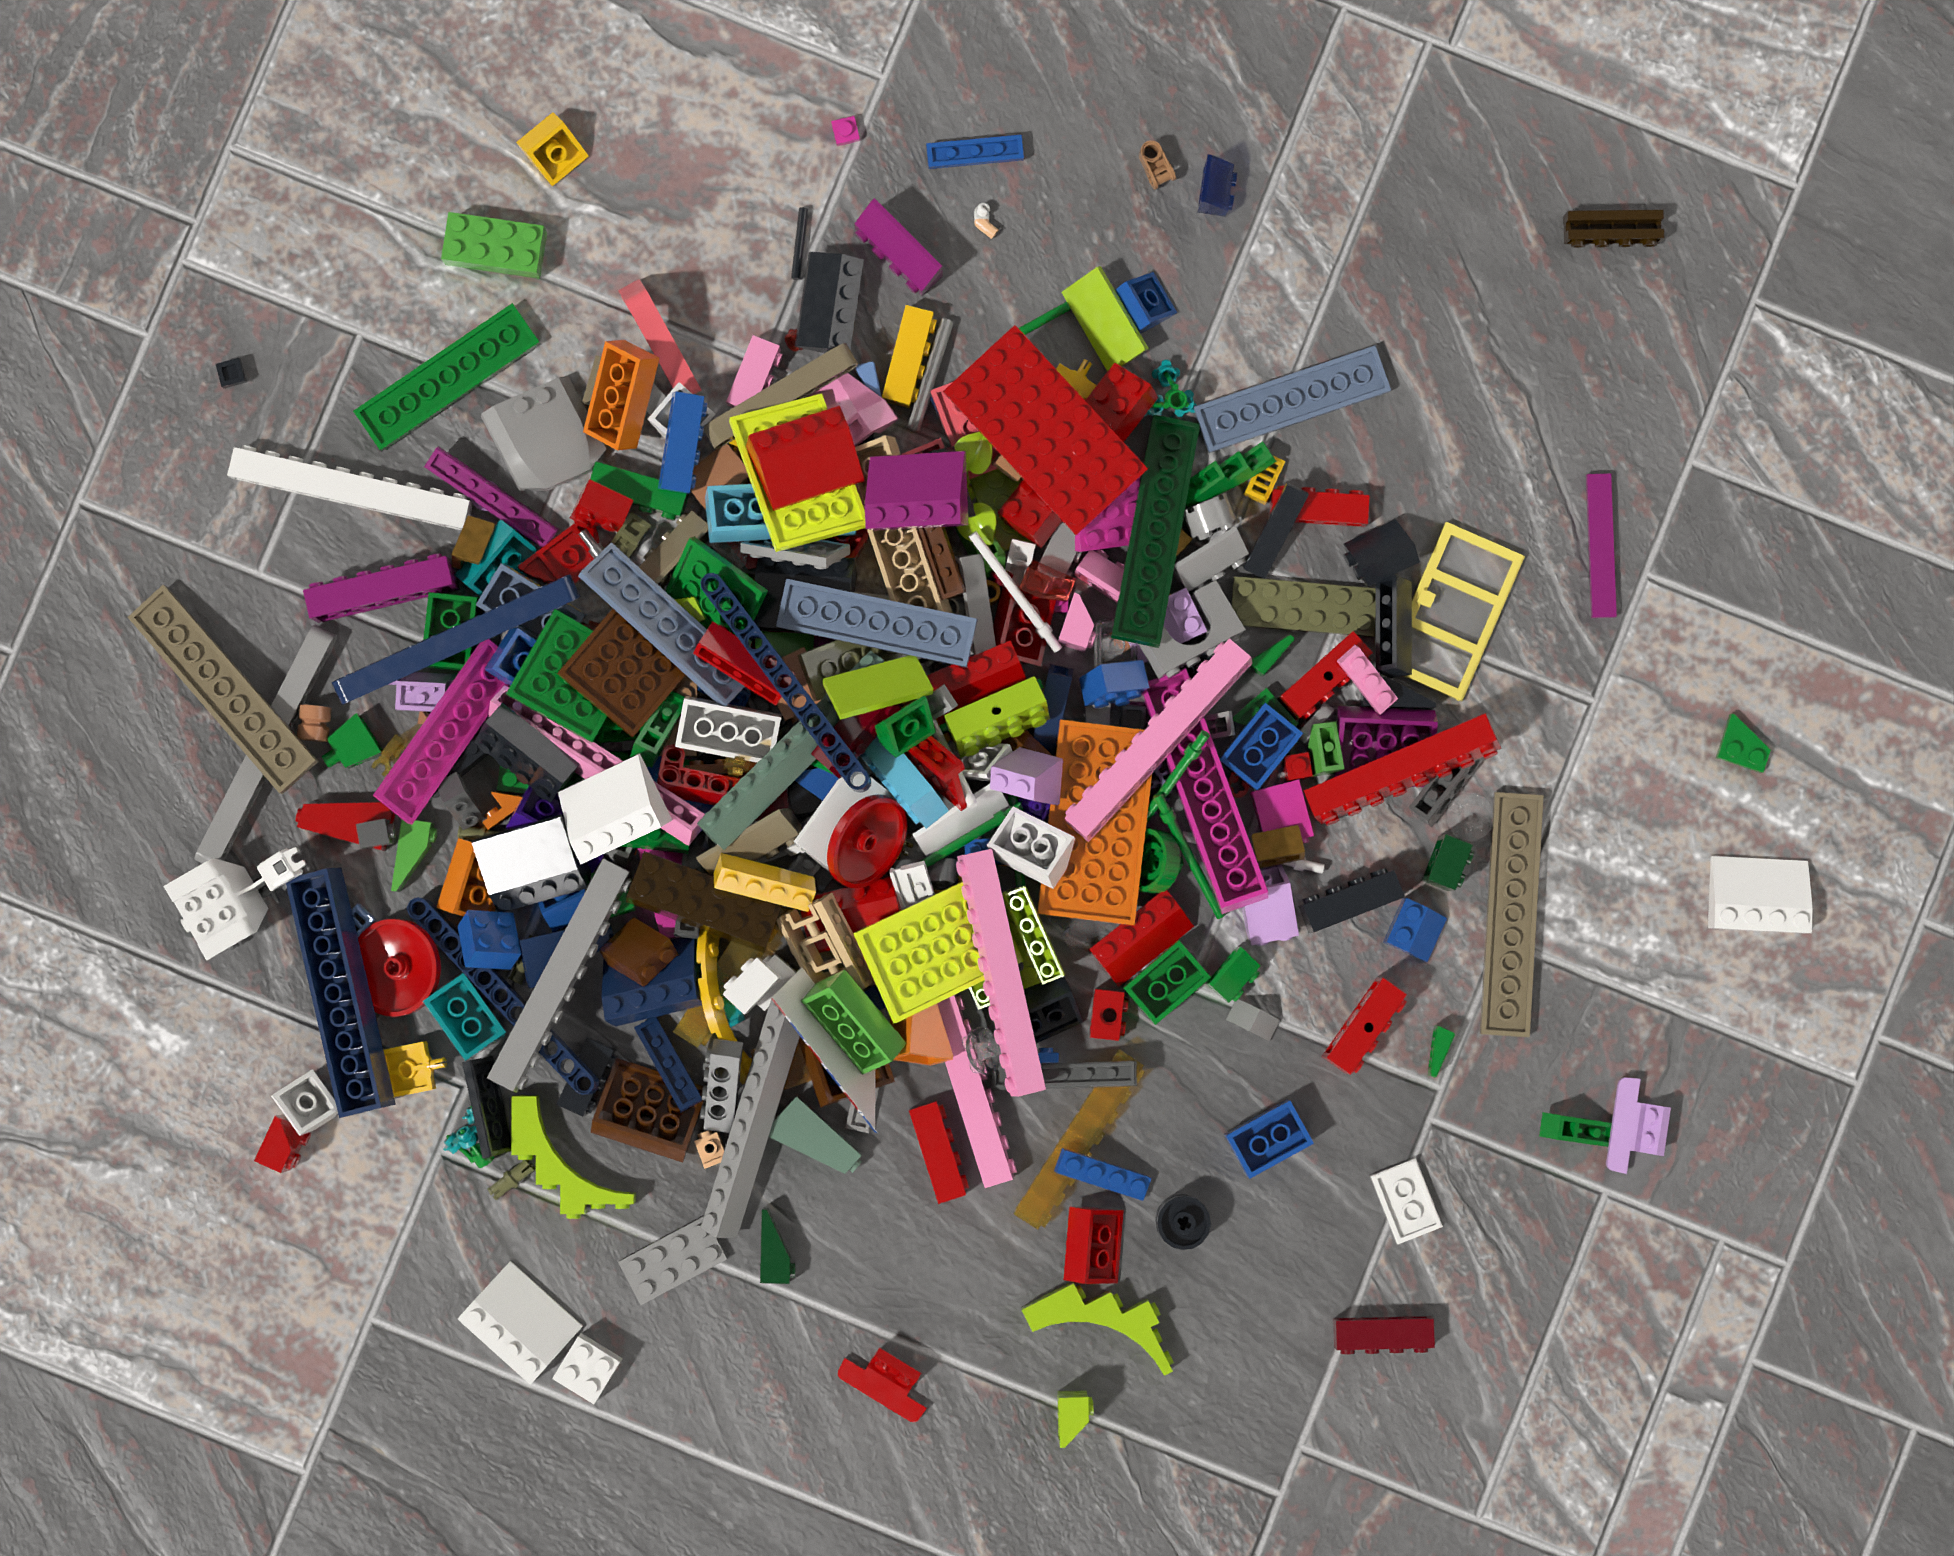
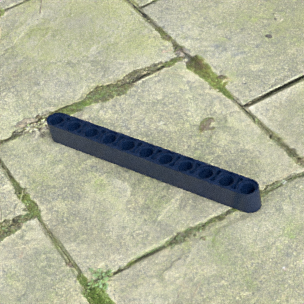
M715 573L704 575L700 582L703 592L848 786L858 793L867 791L871 786L870 775L726 583ZM719 581V586L715 591H708L710 582ZM727 600H732L733 607L728 611L723 610V603ZM739 620H748V625L745 629H737ZM754 639H762V646L760 648H751V643ZM769 658H776V666L772 669L766 668V661ZM785 677H790L792 680L791 685L787 688H781V680ZM798 697H806V703L803 707H795L794 702ZM813 716H820L821 722L817 727L809 726V720ZM827 736H835L836 741L833 746H824V739ZM842 755H849V764L844 767L839 766V758ZM858 774L864 775V783L861 786H854V777Z
M569 574L331 683L343 705L574 601L581 596Z
M419 897L410 900L407 906L410 917L431 936L442 951L509 1022L515 1026L518 1020L515 1017V1010L518 1007L524 1009L527 1002L496 969L465 967L458 929L430 900ZM420 903H424L425 912L419 916L416 911L417 906ZM440 920L442 928L439 932L435 933L433 924L435 921ZM453 937H456L458 940V946L455 950H451L449 947V942ZM489 972L491 981L489 984L484 985L482 976L484 973ZM505 989L508 993V998L502 1003L498 999V994L501 990ZM550 1029L552 1036L546 1046H541L539 1053L578 1094L590 1095L595 1093L599 1087L597 1076ZM551 1042H555L558 1047L554 1055L548 1052V1045ZM568 1059L574 1062V1069L570 1073L566 1072L564 1064ZM584 1077H588L591 1081V1087L586 1091L581 1087V1081Z

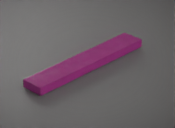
M439 446L436 447L424 466L540 547L548 544L559 530V528Z
M1611 473L1587 474L1586 498L1591 618L1617 617Z

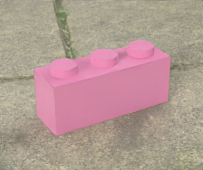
M754 335L752 336L726 400L727 406L734 408L772 385L774 376L771 375L774 366L779 367L783 354L780 353L779 345Z

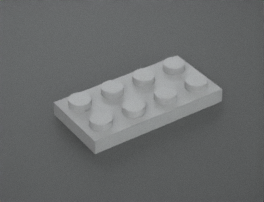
M753 540L741 543V553L750 554L753 558L770 557L772 561L776 562L787 560L792 561L794 565L810 564L814 565L816 569H826L829 565L839 562L842 558L849 555L850 545L819 540L775 552L771 540Z
M704 1216L618 1262L640 1305L728 1259L718 1239L700 1229Z

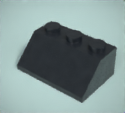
M1064 976L1045 984L1041 982L1024 989L1036 1044L1084 1022Z

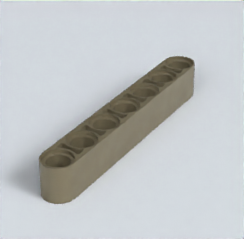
M847 343L840 344L703 426L704 432L714 449H719L735 440L729 423L730 417L806 398L856 368L858 362Z

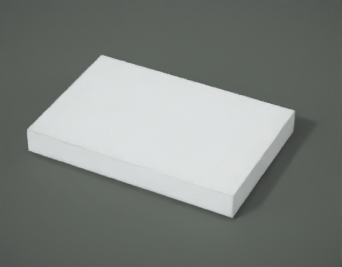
M1416 1158L1370 1175L1396 1244L1443 1227Z

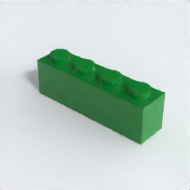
M596 461L590 480L634 500L632 505L638 506L639 511L647 514H652L653 511L662 513V518L675 521L676 518H680L684 514L690 494L658 489V479Z

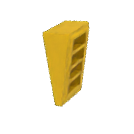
M1274 456L1277 461L1274 464L1278 465L1277 469L1270 466L1265 469L1274 474L1273 478L1260 472L1250 479L1243 495L1265 505L1285 461ZM1257 476L1270 482L1269 486L1257 481ZM1253 485L1266 490V493L1263 494L1252 489Z

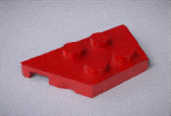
M574 523L522 562L518 569L547 584L570 574L576 585L582 580L578 577L580 572L594 560L588 552L590 549L578 534L587 529L598 544L600 540L596 527L583 528Z

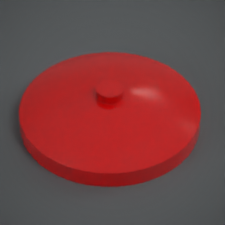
M882 794L870 795L856 802L844 813L833 830L827 850V864L834 879L849 888H862L876 882L892 867L902 850L907 832L905 811L897 801Z
M386 919L370 925L360 934L358 941L374 1011L381 1015L396 1017L409 1015L425 1006L423 1000L436 992L440 981L441 961L436 944L422 927L409 920Z

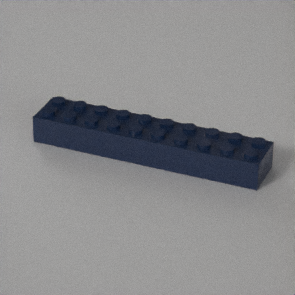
M342 867L326 868L298 876L287 882L286 886L339 1118L396 1105Z

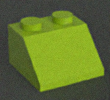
M1057 1391L1058 1440L1060 1448H1065L1089 1423V1415H1094L1092 1397H1088L1087 1391Z

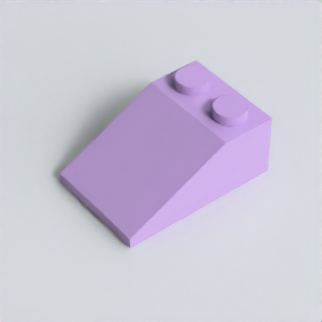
M1186 588L1169 595L1164 627L1169 635L1181 644L1192 641L1207 632ZM1128 642L1136 659L1143 660L1144 663L1148 662L1140 646L1136 643Z

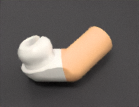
M980 203L974 210V224L985 235L993 239L999 229L989 222V205Z

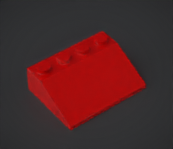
M840 405L748 436L746 448L773 511L864 481L852 435Z

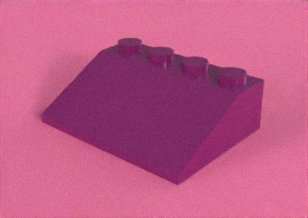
M966 451L870 457L865 497L866 529L876 531L968 525Z
M1338 706L1337 729L1344 769L1334 773V777L1437 734L1438 720L1435 710L1387 708L1380 715L1373 707Z

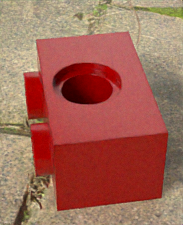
M1094 989L1090 1038L1119 1041L1120 1036H1124L1126 1022L1121 1020L1122 1012H1127L1128 998L1124 997L1125 992ZM1107 1008H1112L1116 1012V1018L1112 1022H1106L1102 1017L1103 1011Z

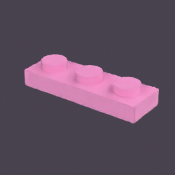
M1354 645L1337 660L1378 714L1381 715L1398 699L1358 646Z

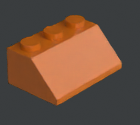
M458 838L436 908L460 916H464L467 910L495 912L496 907L488 894L472 842Z

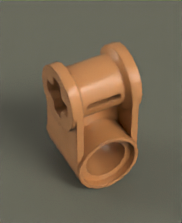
M1152 140L1146 141L1140 149L1139 159L1150 185L1156 190L1158 185L1169 180H1176V175L1160 144ZM1149 148L1153 149L1157 156L1150 159L1145 156L1144 151Z

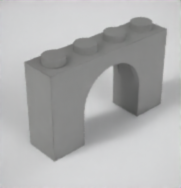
M1216 580L1196 590L1191 596L1207 630L1203 642L1196 645L1181 644L1175 641L1169 635L1166 628L1163 627L1159 648L1138 644L1159 679L1166 675L1168 679L1174 677L1181 672V667L1187 665L1190 668L1201 661L1200 657L1206 654L1208 657L1215 655L1213 653L1215 648L1221 642L1226 643L1229 638L1234 643L1241 640L1240 635L1246 629Z

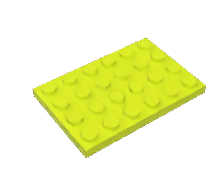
M822 393L740 414L729 419L775 552L865 528V510L855 484L773 511L746 448L750 434L827 410Z
M963 881L853 933L893 1023H898L985 980L984 974L978 966V958H980L978 948L973 944V925L969 923L967 917L968 903L962 895ZM1012 936L1017 963L1019 964L1024 960Z

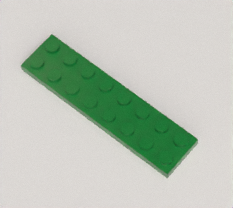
M511 303L359 406L353 412L382 452L541 343L514 304Z

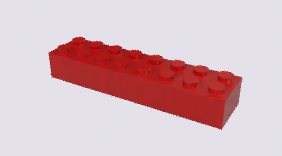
M1114 363L1085 401L1124 442L1159 397L1151 384ZM1024 480L1021 481L997 512L1008 527L1041 548L1062 522Z
M1485 713L1304 790L1314 817L1321 825L1326 824V826L1340 821L1339 817L1346 814L1353 816L1362 811L1361 808L1371 805V807L1380 805L1385 801L1384 798L1391 795L1393 797L1401 796L1410 787L1416 786V788L1425 786L1430 783L1429 779L1436 776L1439 778L1446 777L1452 774L1453 769L1460 766L1462 769L1475 764L1474 760L1481 757H1484V759L1491 758L1497 755V751L1502 748Z

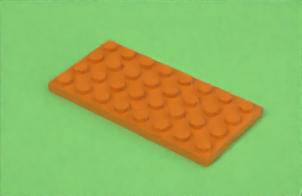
M1068 720L1059 721L1055 757L1063 759L1060 804H1050L1048 824L1074 836L1075 841L1067 869L1054 889L1040 883L1038 914L1135 925L1152 774L1089 842L1067 824L1065 820L1067 815L1065 813L1072 804H1078L1082 800L1083 792L1090 785L1094 786L1100 780L1098 777L1105 768H1111L1115 764L1116 756L1123 749L1127 751L1133 744L1131 741L1138 732H1144L1145 730Z

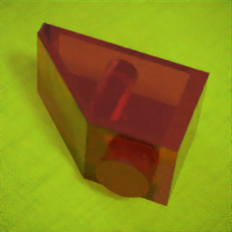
M1032 560L1027 567L1019 589L1042 599L1067 602L1077 579Z

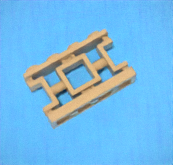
M833 893L824 895L822 898L808 905L812 913L810 916L801 919L797 909H792L777 918L779 930L784 935L791 953L795 956L800 968L802 967L815 984L826 979L822 970L828 968L831 975L840 972L837 964L842 962L848 974L853 977L861 989H865L874 981L855 936ZM820 918L826 928L822 932H820L815 923ZM806 925L811 934L807 938H805L800 928ZM824 938L835 957L823 962L814 942Z

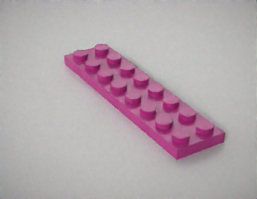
M490 639L479 643L373 794L375 798L408 824L412 825L489 715L491 699L504 685L508 687L507 684L484 670L498 648Z

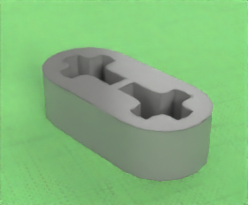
M1325 702L1300 729L1303 735L1299 740L1304 744L1310 738L1312 725L1323 723L1332 714L1334 709Z

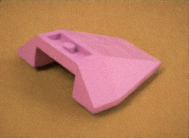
M849 373L808 396L822 393L827 409L840 405L855 447L874 432L880 434L898 420V417L885 399Z

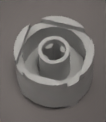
M1226 493L1219 495L1221 500L1217 496L1188 508L1190 513H1188L1187 509L1184 511L1183 518L1192 538L1195 537L1197 541L1212 536V530L1216 528L1220 532L1235 526L1234 521L1237 519Z

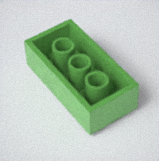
M448 212L441 260L448 266L540 279L547 230L543 225Z
M842 970L816 983L801 1000L862 1075L892 1062L907 1044L846 970Z

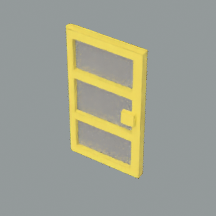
M1445 522L1412 598V675L1403 677L1463 702L1525 556Z

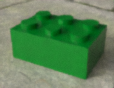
M429 592L423 640L480 615V607L476 606L479 598ZM476 645L427 667L460 671L476 649Z
M1177 940L1122 988L1150 1021L1156 1025L1209 980L1211 976L1180 940Z

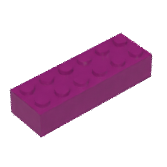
M433 554L427 557L428 560L419 562L418 559L405 561L404 566L395 568L394 565L383 566L380 568V572L362 571L356 573L357 577L347 579V576H341L332 579L333 583L325 585L323 582L309 584L308 589L303 590L308 615L315 622L322 623L427 598L429 592L444 594L460 589L457 577L455 576V568L452 567V561L448 557H442V554Z

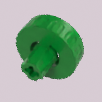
M1146 829L1139 891L1161 893L1170 888L1177 875L1181 873L1182 866L1184 865L1183 857L1180 856V848L1177 841L1170 833L1162 830Z

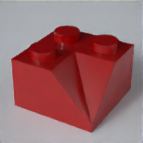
M589 479L580 493L569 518L574 520L576 525L583 528H594L601 525L605 530L618 532L623 526L634 500Z
M284 1114L276 1115L254 1161L279 1173L290 1171L292 1168L297 1167L301 1159V1155L298 1153L302 1145H307L312 1133L308 1132L299 1136Z

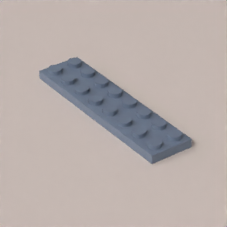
M1372 346L1195 406L1194 411L1208 452L1212 453L1389 393L1391 388L1377 348Z
M612 542L580 572L578 577L717 704L727 706L745 688L744 685L693 654L707 629Z
M786 579L776 627L968 668L978 619Z

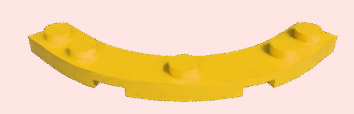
M699 929L697 963H701L702 978L698 979V984L711 1034L716 1033L718 1039L738 1042L727 1021L724 1012V1001L719 992L717 956L719 955L718 946L721 937ZM744 1050L742 1051L740 1082L742 1085L746 1082L752 1063V1058H749Z

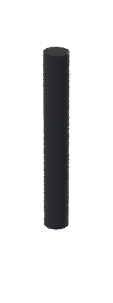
M800 207L798 213L791 279L793 280L801 279L809 210L804 207Z

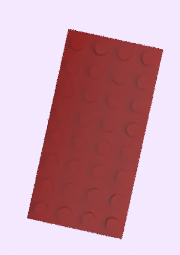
M1016 325L1008 330L943 391L1075 536L1148 470Z

